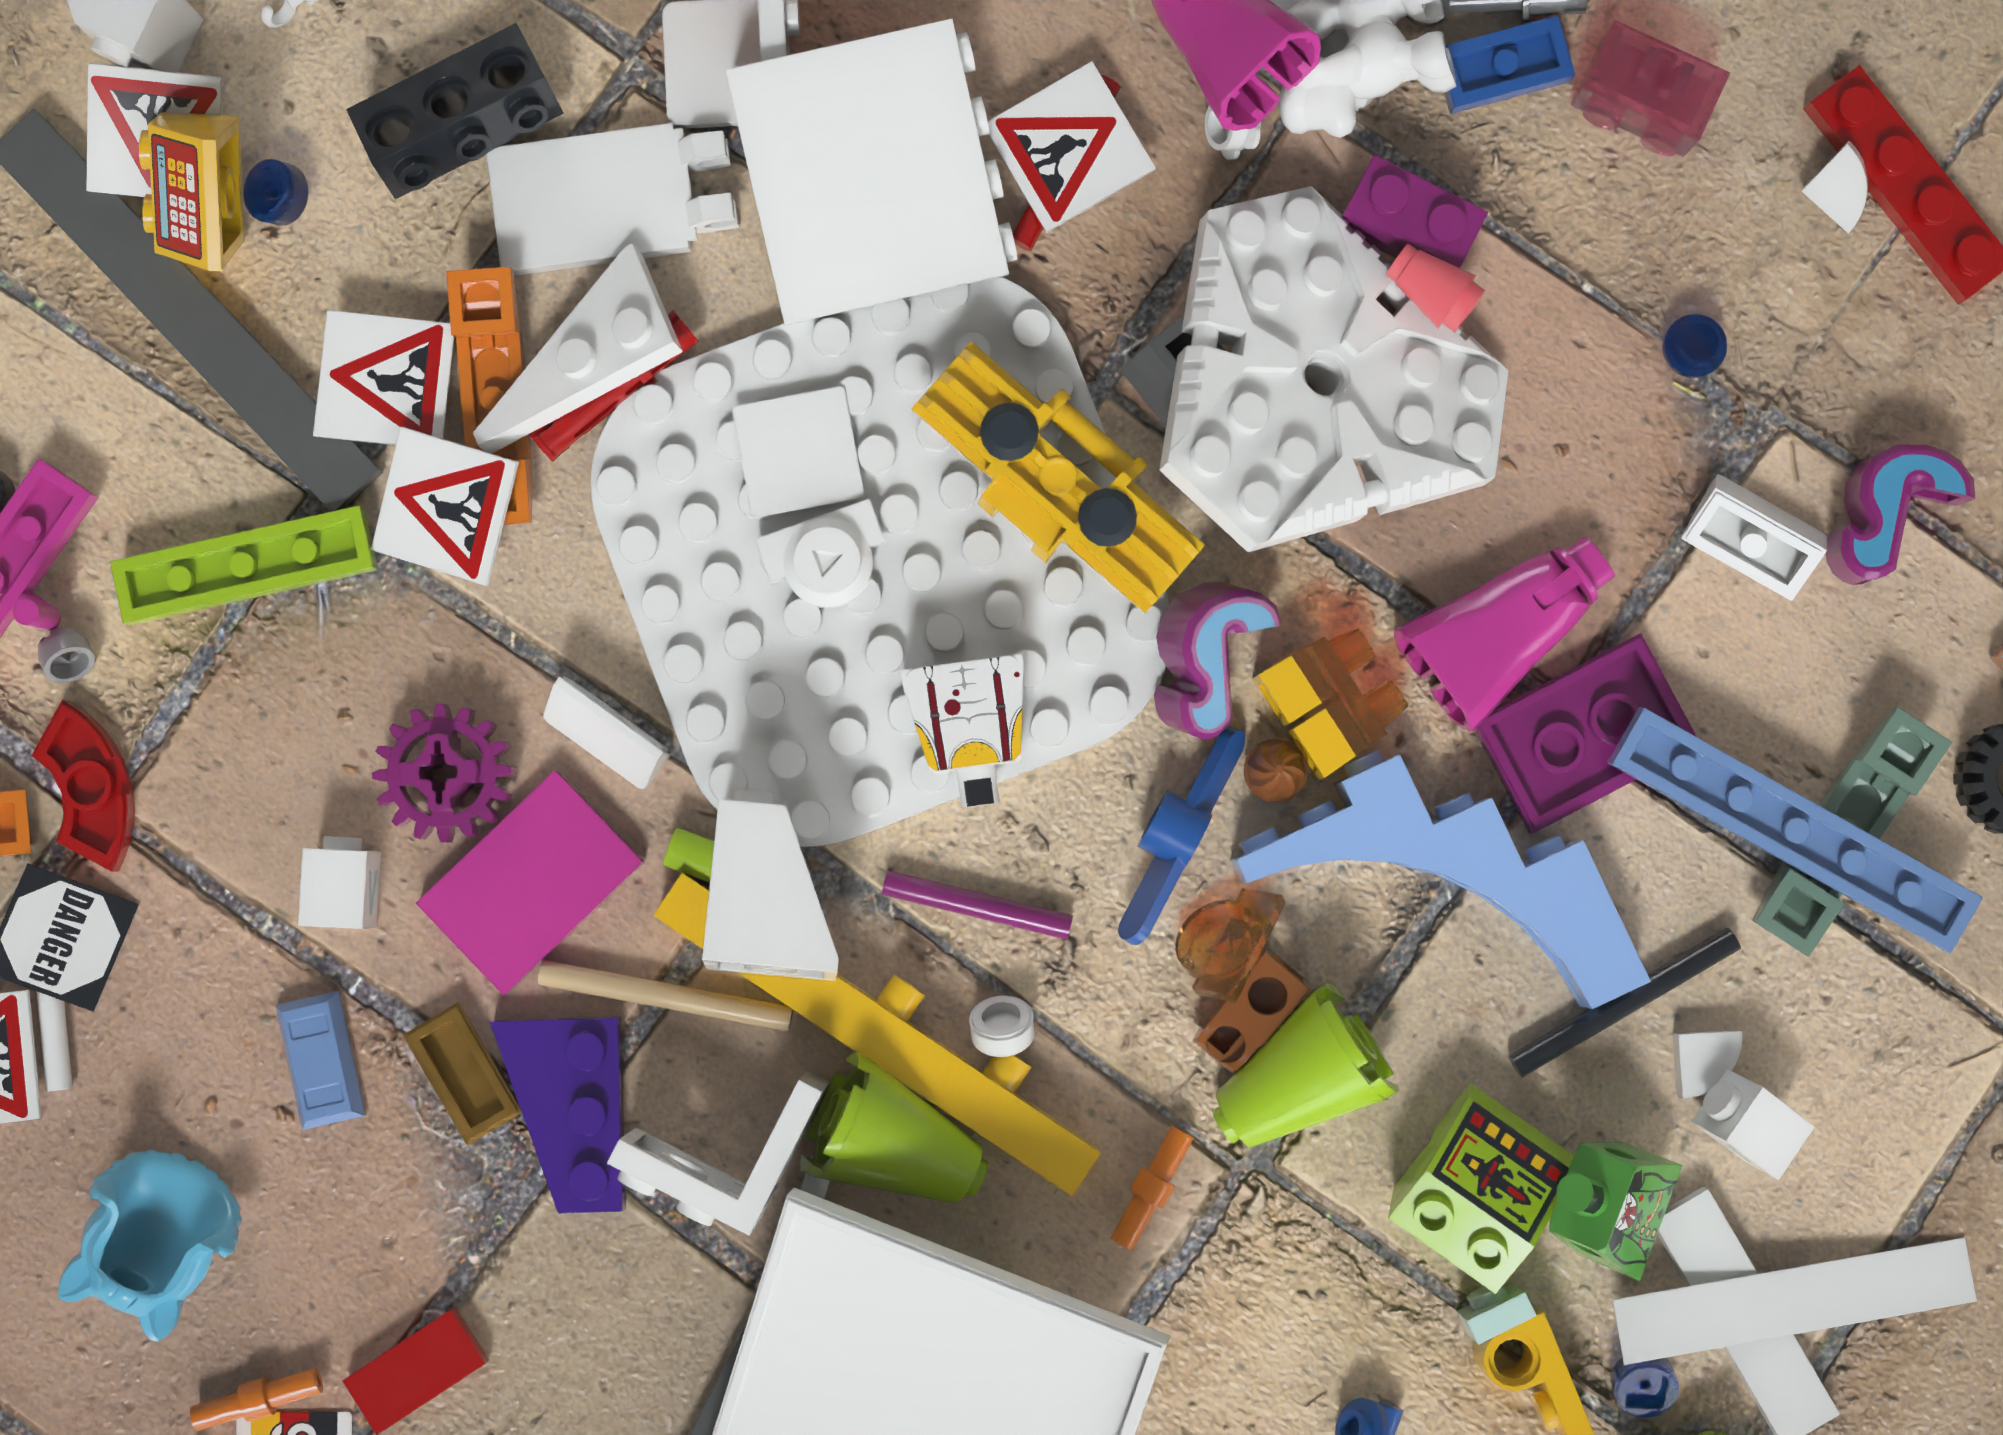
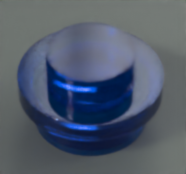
M1701 314L1686 315L1676 320L1667 329L1662 342L1663 356L1669 367L1679 375L1688 378L1704 377L1715 371L1724 361L1727 353V338L1722 327L1712 318Z

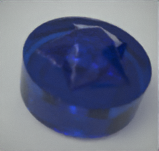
M275 159L263 160L257 163L246 177L243 189L244 203L248 212L258 221L277 226L289 225L301 216L308 201L307 180L302 171L292 164Z
M1622 1357L1616 1362L1611 1371L1610 1383L1618 1406L1629 1415L1640 1418L1658 1416L1669 1410L1678 1398L1679 1382L1674 1368L1667 1358L1624 1365Z

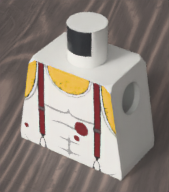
M1023 654L900 670L903 689L930 773L957 771L961 808L1000 803L995 765L1016 763L1021 760Z

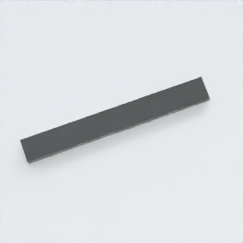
M32 109L0 139V165L331 512L345 509L383 473L354 441L313 436L317 402L183 262L155 253L154 233L145 232L143 220L118 194L86 191L87 161L36 109Z

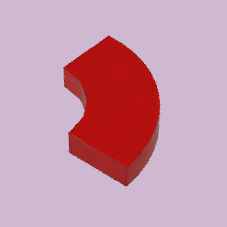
M62 699L31 755L51 772L62 794L63 821L56 842L111 872H119L131 842L134 826L135 807L130 775L117 745L107 731L85 710L71 701Z

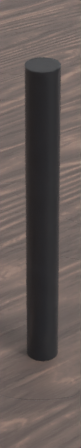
M1728 927L1648 973L1651 982L1594 1009H1587L1508 1056L1512 1066L1521 1078L1525 1077L1741 949L1739 941Z

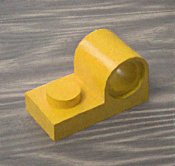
M1531 1302L1537 1316L1479 1345L1474 1341L1472 1350L1475 1362L1481 1371L1500 1388L1515 1392L1536 1385L1539 1386L1540 1391L1531 1394V1398L1546 1431L1556 1428L1560 1435H1594L1546 1315L1540 1308ZM1515 1339L1521 1341L1523 1353L1518 1364L1510 1369L1496 1368L1494 1355L1498 1346L1507 1340Z

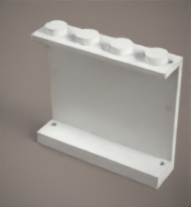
M953 19L725 70L785 326L1009 275L1007 262L1017 260L1015 242L1010 223L998 225L993 199L1003 197L1001 179L996 160L984 162L979 136L989 134L986 111L981 96L970 98L965 73L975 71L972 48L967 32L956 35Z

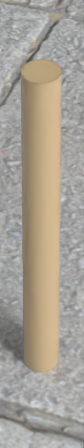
M542 960L538 973L537 983L542 986L789 1032L793 1016V1009L783 1004Z

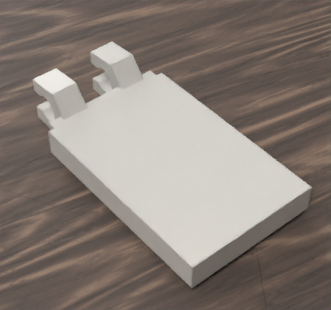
M673 123L499 146L487 153L500 267H512L514 276L612 263L623 248L630 244H633L639 250L643 258L692 252L690 241L698 240L697 233L739 228L737 205L731 193L704 195L692 199L689 172L731 166L729 142L725 139L723 130L694 133L685 137L683 128L676 129Z

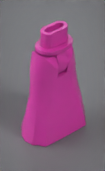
M1151 0L1158 18L1187 62L1208 104L1224 129L1234 131L1253 129L1277 106L1281 98L1257 73L1262 67L1289 91L1296 87L1320 62L1321 43L1318 33L1270 0Z
M1582 537L1566 550L1556 547L1550 552L1548 551L1528 559L1474 590L1405 622L1394 629V639L1399 652L1421 680H1425L1433 674L1440 680L1430 688V692L1451 721L1462 729L1473 732L1494 711L1528 671L1578 623L1590 608V605L1598 599L1596 590L1614 578L1615 573L1593 542L1587 537Z

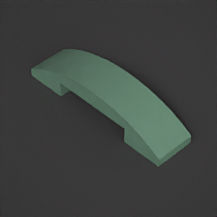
M1894 707L1855 753L1827 791L1819 806L1880 839L1908 796H1917L1952 744V741L1901 708ZM1783 861L1767 888L1752 921L1809 957L1845 903L1839 900L1842 896L1841 893Z

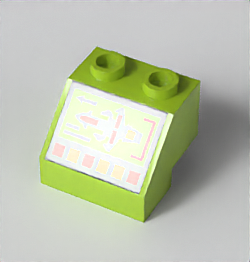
M1470 1083L1435 1126L1430 1142L1394 1185L1388 1219L1496 1294L1537 1244L1558 1200L1556 1194L1557 1186L1561 1179L1567 1175L1574 1155Z

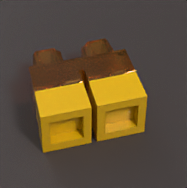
M1359 628L1336 636L1330 641L1324 636L1252 679L1282 727L1290 724L1330 697L1335 698L1332 704L1286 732L1293 744L1303 753L1307 766L1316 780L1327 777L1388 733L1384 727L1391 724L1408 707L1407 701L1390 678L1362 695L1353 681L1350 673L1376 657L1372 647Z

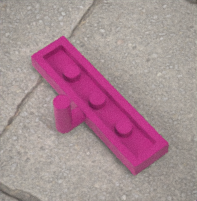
M41 459L36 461L0 513V638L14 619L19 624L45 631H51L59 626L61 614L58 609L33 593V591L99 498Z

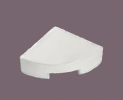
M1850 141L1837 152L1802 190L1810 200L1847 233L1858 222L1864 210L1868 194V180L1864 160Z
M1742 1031L1673 1033L1678 1098H1692L1707 1093L1719 1082L1727 1069L1733 1070L1741 1051Z

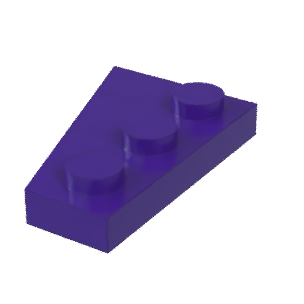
M621 1017L491 1021L490 1024L558 1214L622 1212L625 1210V1185L617 1179L621 1170L607 1164L618 1140L624 1136Z

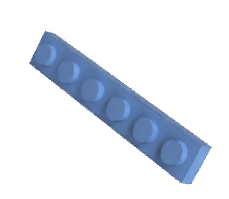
M1638 708L1607 762L1950 954L1983 899L1982 896L1646 708Z

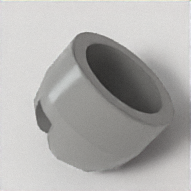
M57 627L51 630L50 636L43 637L38 643V661L48 680L55 683H70L81 679L93 668L95 656L87 639L78 630ZM75 651L70 656L67 655V652Z

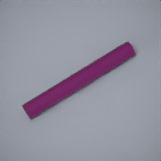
M887 870L882 895L1065 940L1068 939L1073 915L890 870Z

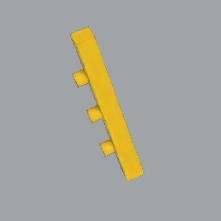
M681 873L653 916L703 949L709 887L693 876ZM738 972L855 1052L870 1058L894 1078L1073 1197L1100 1156L1101 1152L1098 1147L1016 1093V1090L1032 1068L1016 1054L1006 1057L993 1056L985 1069L981 1070L911 1023L909 1019L925 997V994L899 976L893 974L879 997L875 999L838 973L836 981Z

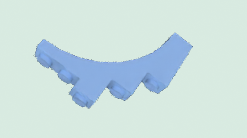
M1376 750L1344 765L1349 777L1334 785L1345 807L1337 810L1332 800L1299 814L1297 817L1302 827L1279 837L1275 828L1272 827L1240 842L1244 854L1231 860L1241 883H1249L1295 866L1336 860L1387 862L1434 874L1480 896L1519 925L1553 962L1577 1004L1581 1007L1594 1009L1651 982L1584 840L1570 841L1564 844L1561 835L1551 837L1526 849L1525 852L1529 861L1523 863L1492 797L1474 802L1470 792L1435 807L1434 809L1439 819L1432 822L1401 755L1383 760L1380 751Z

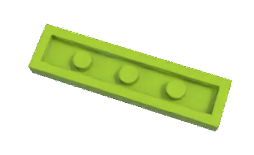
M360 505L110 561L122 623L130 626L378 570L375 552L371 550L373 542L366 510Z

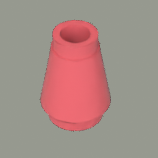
M1409 243L1400 252L1386 273V276L1396 282L1395 285L1437 328L1443 324L1454 333L1463 324L1486 291L1474 282L1476 275L1422 250L1418 251Z

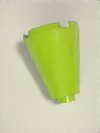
M1326 983L1316 989L1272 1034L1267 1042L1216 1092L1219 1107L1214 1109L1212 1113L1219 1128L1230 1142L1235 1143L1241 1139L1245 1145L1251 1148L1388 1100L1389 1097L1399 1091L1398 1085L1386 1080L1394 1075L1376 1040L1359 1015L1356 1013L1352 1017L1350 1015L1344 1017L1335 1006L1343 1001L1345 997L1332 984Z
M857 1052L850 1054L845 1060L855 1067L848 1077L838 1072L834 1074L815 1111L806 1139L817 1144L813 1159L801 1155L800 1166L802 1172L819 1179L954 1204L960 1202L966 1194L971 1197L974 1196L981 1187L988 1168V1162L982 1159V1145L870 1058Z

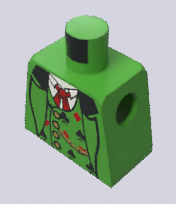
M1624 1142L1581 1143L1576 1149L1567 1175L1561 1179L1557 1186L1556 1194L1558 1200L1549 1222V1232L1578 1255L1640 1281L1683 1165Z

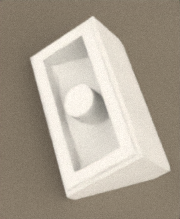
M1719 474L1716 475L1708 487L1681 537L1684 541L1791 601L1827 552V536L1823 532Z
M565 676L563 678L558 677L553 684L543 712L546 722L637 788L645 789L648 787L671 754L668 753L670 750L574 680Z

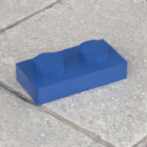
M1558 15L1445 45L1446 48H1449L1457 83V87L1444 93L1450 114L1569 83L1575 77V71Z

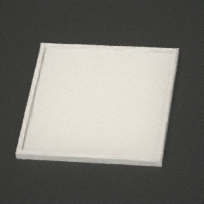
M794 1187L787 1194L712 1435H1135L1170 1335Z

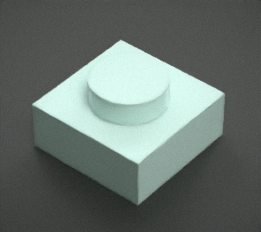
M1514 1283L1505 1287L1503 1285L1496 1294L1482 1286L1467 1296L1469 1305L1456 1311L1467 1334L1478 1345L1537 1316L1526 1293Z

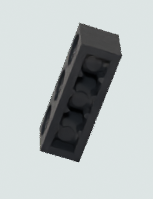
M517 23L346 109L371 164L395 199L411 191L424 188L431 181L468 162L476 161L484 157L491 150L525 133L535 131L546 122L564 114Z

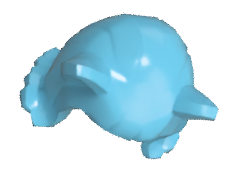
M152 1149L128 1154L125 1156V1159L114 1161L110 1168L94 1178L89 1189L90 1198L98 1199V1202L101 1204L85 1223L81 1236L80 1252L70 1260L63 1270L59 1282L58 1298L64 1302H76L94 1296L112 1309L139 1317L141 1327L146 1336L152 1341L160 1342L172 1333L178 1324L184 1299L206 1277L213 1253H218L222 1257L234 1253L235 1246L238 1244L239 1230L237 1228L242 1223V1217L240 1215L241 1208L235 1196L230 1194V1187L223 1180L219 1179L218 1174L214 1170L207 1169L205 1164L197 1160L188 1161L183 1154L175 1152L169 1155V1153L157 1152Z

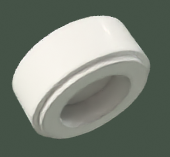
M994 996L983 1000L974 1007L969 1017L972 1043L979 1051L990 1056L1006 1057L1018 1054L1032 1043L1035 1036L1033 1011L1025 1001L1016 997Z

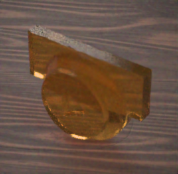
M1242 888L1236 900H1219L1209 903L1193 912L1185 920L1176 937L1175 951L1179 962L1186 972L1196 978L1192 988L1197 995L1234 1003L1237 1002L1286 903L1282 895Z

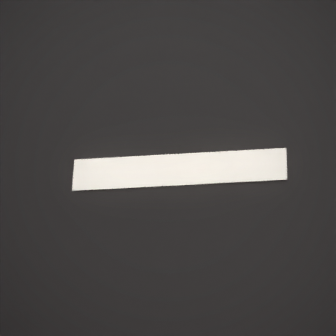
M1964 1237L1614 1299L1613 1306L1624 1365L1972 1303L1977 1302Z

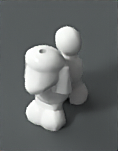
M1306 0L1296 4L1287 11L1317 32L1320 43L1328 39L1336 30L1346 31L1349 37V42L1344 50L1327 58L1320 57L1319 64L1296 87L1288 91L1282 85L1279 93L1281 98L1279 100V112L1284 126L1293 134H1303L1308 131L1325 130L1328 134L1339 138L1351 134L1356 125L1355 108H1363L1371 104L1373 98L1388 94L1402 82L1418 80L1421 85L1432 92L1445 93L1457 87L1449 48L1445 47L1443 32H1429L1417 39L1408 41L1401 31L1394 26L1399 19L1406 16L1418 22L1428 24L1438 22L1444 18L1442 0H1339L1332 2L1326 0Z

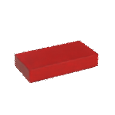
M454 1306L346 1377L342 1382L375 1434L378 1435L485 1365L489 1358Z

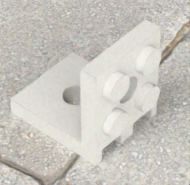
M806 1071L798 1080L747 1183L638 1128H634L618 1140L607 1164L621 1170L617 1179L635 1191L652 1196L655 1189H658L678 1199L679 1202L676 1209L688 1218L707 1226H711L714 1219H717L750 1236L758 1221L761 1220L829 1085V1081L809 1071Z

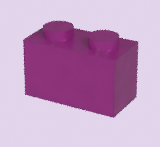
M1374 154L1342 217L1350 222L1348 225L1354 230L1358 229L1371 246L1374 244L1380 251L1394 258H1397L1409 243L1418 251L1422 250L1460 268L1489 212Z

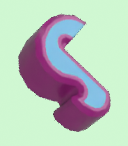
M1909 444L1894 445L1859 463L1845 485L1844 505L1851 524L1833 530L1827 537V552L1825 554L1827 564L1832 573L1842 582L1851 585H1861L1887 576L1895 571L1910 497L1955 506L1975 499L1974 478L1963 463L1945 450L1929 445Z
M1223 582L1202 583L1179 593L1162 613L1156 636L1159 656L1174 675L1172 685L1160 684L1154 692L1157 714L1167 726L1201 739H1212L1228 726L1233 716L1227 634L1246 633L1280 626L1282 621L1277 606L1262 593Z

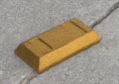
M457 1002L403 1035L467 1146L522 1113L517 1100L460 1002Z

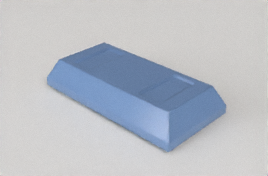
M339 991L275 1005L302 1130L365 1116V1108Z

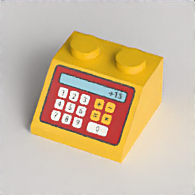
M161 112L148 124V130L141 131L139 139L142 169H149L151 174L152 194H145L143 199L142 218L144 230L146 233H154L155 253L208 271H222L244 243L239 116Z

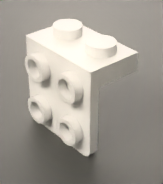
M698 0L668 3L663 9L662 20L666 107L669 122L673 123L675 128L683 129L738 126L725 70L791 55L790 37L801 35L799 0Z

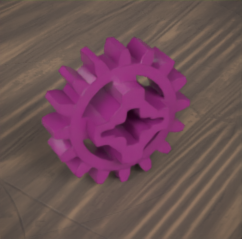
M443 703L436 704L433 719H429L420 709L411 710L410 716L413 727L407 729L393 723L389 730L397 740L394 747L377 746L375 751L382 758L388 760L387 769H379L372 772V779L387 782L389 787L388 791L377 798L379 805L397 804L399 810L395 813L391 822L395 826L403 827L412 820L416 821L414 837L426 840L434 827H437L440 843H453L455 827H459L466 837L473 838L478 836V826L475 820L480 817L488 822L496 823L499 820V816L491 806L495 799L511 801L513 796L508 790L500 787L501 778L516 775V768L501 764L499 759L500 756L506 754L511 749L509 742L497 741L492 743L489 738L494 733L497 725L493 721L485 720L474 727L475 710L462 707L455 720L452 719L449 705ZM457 732L468 737L477 746L483 760H472L461 750V738H457ZM426 737V748L413 762H406L413 747ZM444 760L446 764L456 766L458 771L456 778L446 780L445 787L442 782L433 781L432 770L443 767ZM483 784L477 799L468 808L463 810L462 799L475 785ZM406 787H416L428 798V809L431 810V814L415 804Z

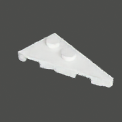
M633 244L623 248L473 432L478 446L485 452L492 454L683 352L643 255Z

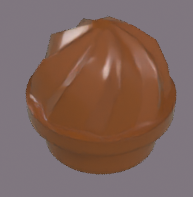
M1269 739L1257 744L1248 753L1244 762L1243 773L1248 788L1255 796L1267 802L1277 803L1293 798L1302 790L1307 779L1308 767L1303 753L1293 743L1283 739Z

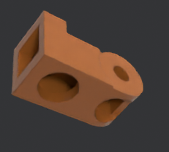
M1264 944L1249 963V967L1204 1021L1192 1041L1231 1074H1234L1259 1046L1262 1047L1307 995L1311 990L1309 981Z

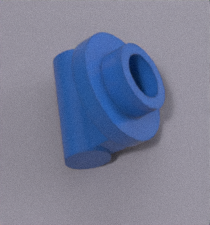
M1366 1398L1354 1399L1339 1414L1335 1435H1395L1404 1410L1385 1401L1376 1402Z

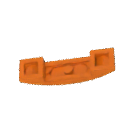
M512 267L446 271L451 335L456 337L464 445L481 451L484 450L478 446L473 432L525 370L519 307ZM528 434L492 453L519 462L504 525L532 523L531 437Z

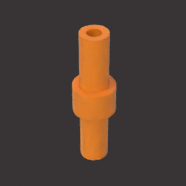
M1171 1126L1149 1168L1141 1167L1129 1190L1134 1195L1110 1239L1133 1251L1156 1207L1163 1209L1175 1188V1185L1170 1181L1194 1139L1192 1135L1176 1126Z
M313 1368L274 1381H269L267 1377H261L239 1384L235 1393L191 1406L190 1418L192 1425L196 1431H200L242 1417L247 1422L274 1415L278 1406L322 1393V1377L319 1370Z

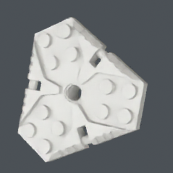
M1312 186L1211 209L1199 221L1182 332L1191 334L1192 341L1191 346H1186L1177 357L1159 471L1247 552L1357 522L1367 514V509L1376 506L1378 514L1382 515L1484 486L1496 476L1509 370L1471 335L1467 336L1462 331V326L1455 333L1443 324L1437 328L1395 285L1396 282L1386 276L1393 262L1390 259L1387 261L1374 244L1371 246L1358 229L1354 230L1348 225L1350 222L1344 219L1343 215ZM1379 295L1397 310L1393 315L1376 301ZM1217 342L1232 346V353L1217 349ZM1307 382L1316 389L1317 393L1308 386ZM1358 465L1361 466L1362 472L1366 479L1365 483H1362V480L1360 478L1359 472L1356 467Z

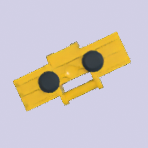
M971 341L911 410L992 480L981 495L978 505L992 517L999 511L1034 542L1031 551L1038 558L1047 563L1063 542L1146 614L1205 547V544L1135 484L1136 480L1149 466V463L1141 456L1134 460L1069 403L1072 396L1063 388L1047 404L1042 403ZM1052 422L1116 477L1108 488L1101 489L1072 464L1071 461L1041 437L1042 433Z

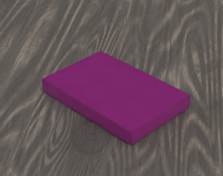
M1642 633L1625 640L1494 709L1474 730L1529 834H1534L1637 780L1607 762L1639 707L1646 708L1696 736Z

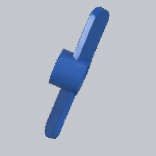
M1227 726L1218 736L1186 800L1167 790L1150 818L1137 847L1154 855V858L1118 927L1120 938L1129 944L1138 945L1149 936L1182 871L1197 849L1213 815L1211 812L1245 746L1244 731Z

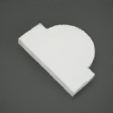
M870 498L755 539L770 583L773 584L786 579L798 597L811 605L822 608H835L846 605L855 600L865 590L873 571L871 548L885 544Z

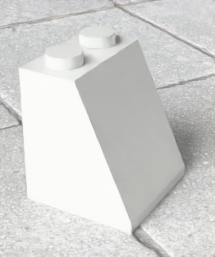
M752 790L734 791L733 800L719 799L702 956L706 969L836 981L839 958L786 805L773 803L774 795L771 793Z

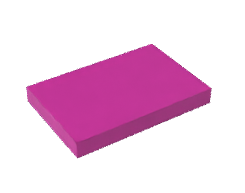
M554 770L427 891L416 904L504 996L515 988L542 960L635 873L645 861L559 771Z

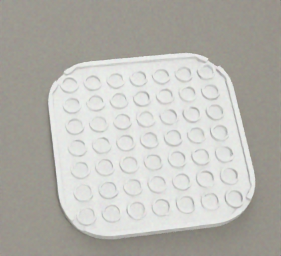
M995 277L810 319L809 321L787 326L783 323L661 370L654 376L658 380L657 383L654 385H643L616 407L605 424L596 445L591 469V499L594 515L686 762L702 793L717 810L719 799L733 800L734 791L736 790L771 793L774 795L773 803L786 805L799 845L801 847H814L837 844L859 837L960 798L957 771L931 774L903 689L900 670L1023 654L1021 760L1016 763L995 765L997 783L1084 751L1108 740L1131 723L1154 695L1155 689L1159 685L1166 668L1165 663L1159 656L1156 639L1162 613L1169 606L1166 591L1144 614L1063 542L1049 561L1044 563L1031 551L1034 542L999 511L992 517L978 505L981 495L992 480L911 410L916 402L972 341L1042 403L1047 404L1063 388L1072 396L1069 403L1105 433L1072 346L1059 322L1034 295L1006 278ZM842 386L846 393L864 496L854 500L758 518L753 517L750 510L734 424L733 407ZM1053 422L1042 433L1041 437L1071 461L1072 464L1101 489L1108 488L1116 479L1112 473ZM870 498L885 544L871 548L873 556L872 575L865 590L855 600L840 607L822 608L811 605L798 597L786 579L773 584L770 583L755 541L756 538Z

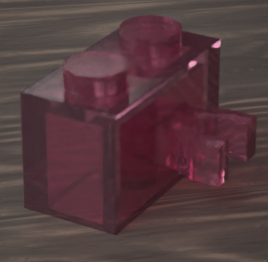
M1614 20L1600 39L1570 105L1584 111L1583 117L1599 128L1617 130L1619 127L1641 137L1640 143L1646 149L1656 154L1669 157L1678 154L1684 157L1700 141L1731 72Z

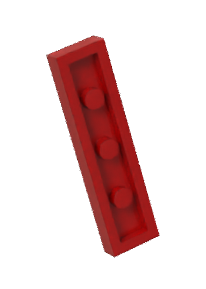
M1860 65L1816 97L1803 109L1837 152L1848 141L1856 147L1864 160L1868 192L1958 305L1969 299L2003 272V245Z

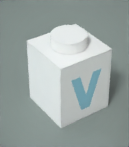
M323 836V849L302 848L298 926L353 929L377 928L381 852L362 851L363 838Z
M1728 1069L1719 1082L1707 1092L1702 1107L1691 1121L1741 1160L1777 1180L1783 1175L1815 1128L1764 1087Z

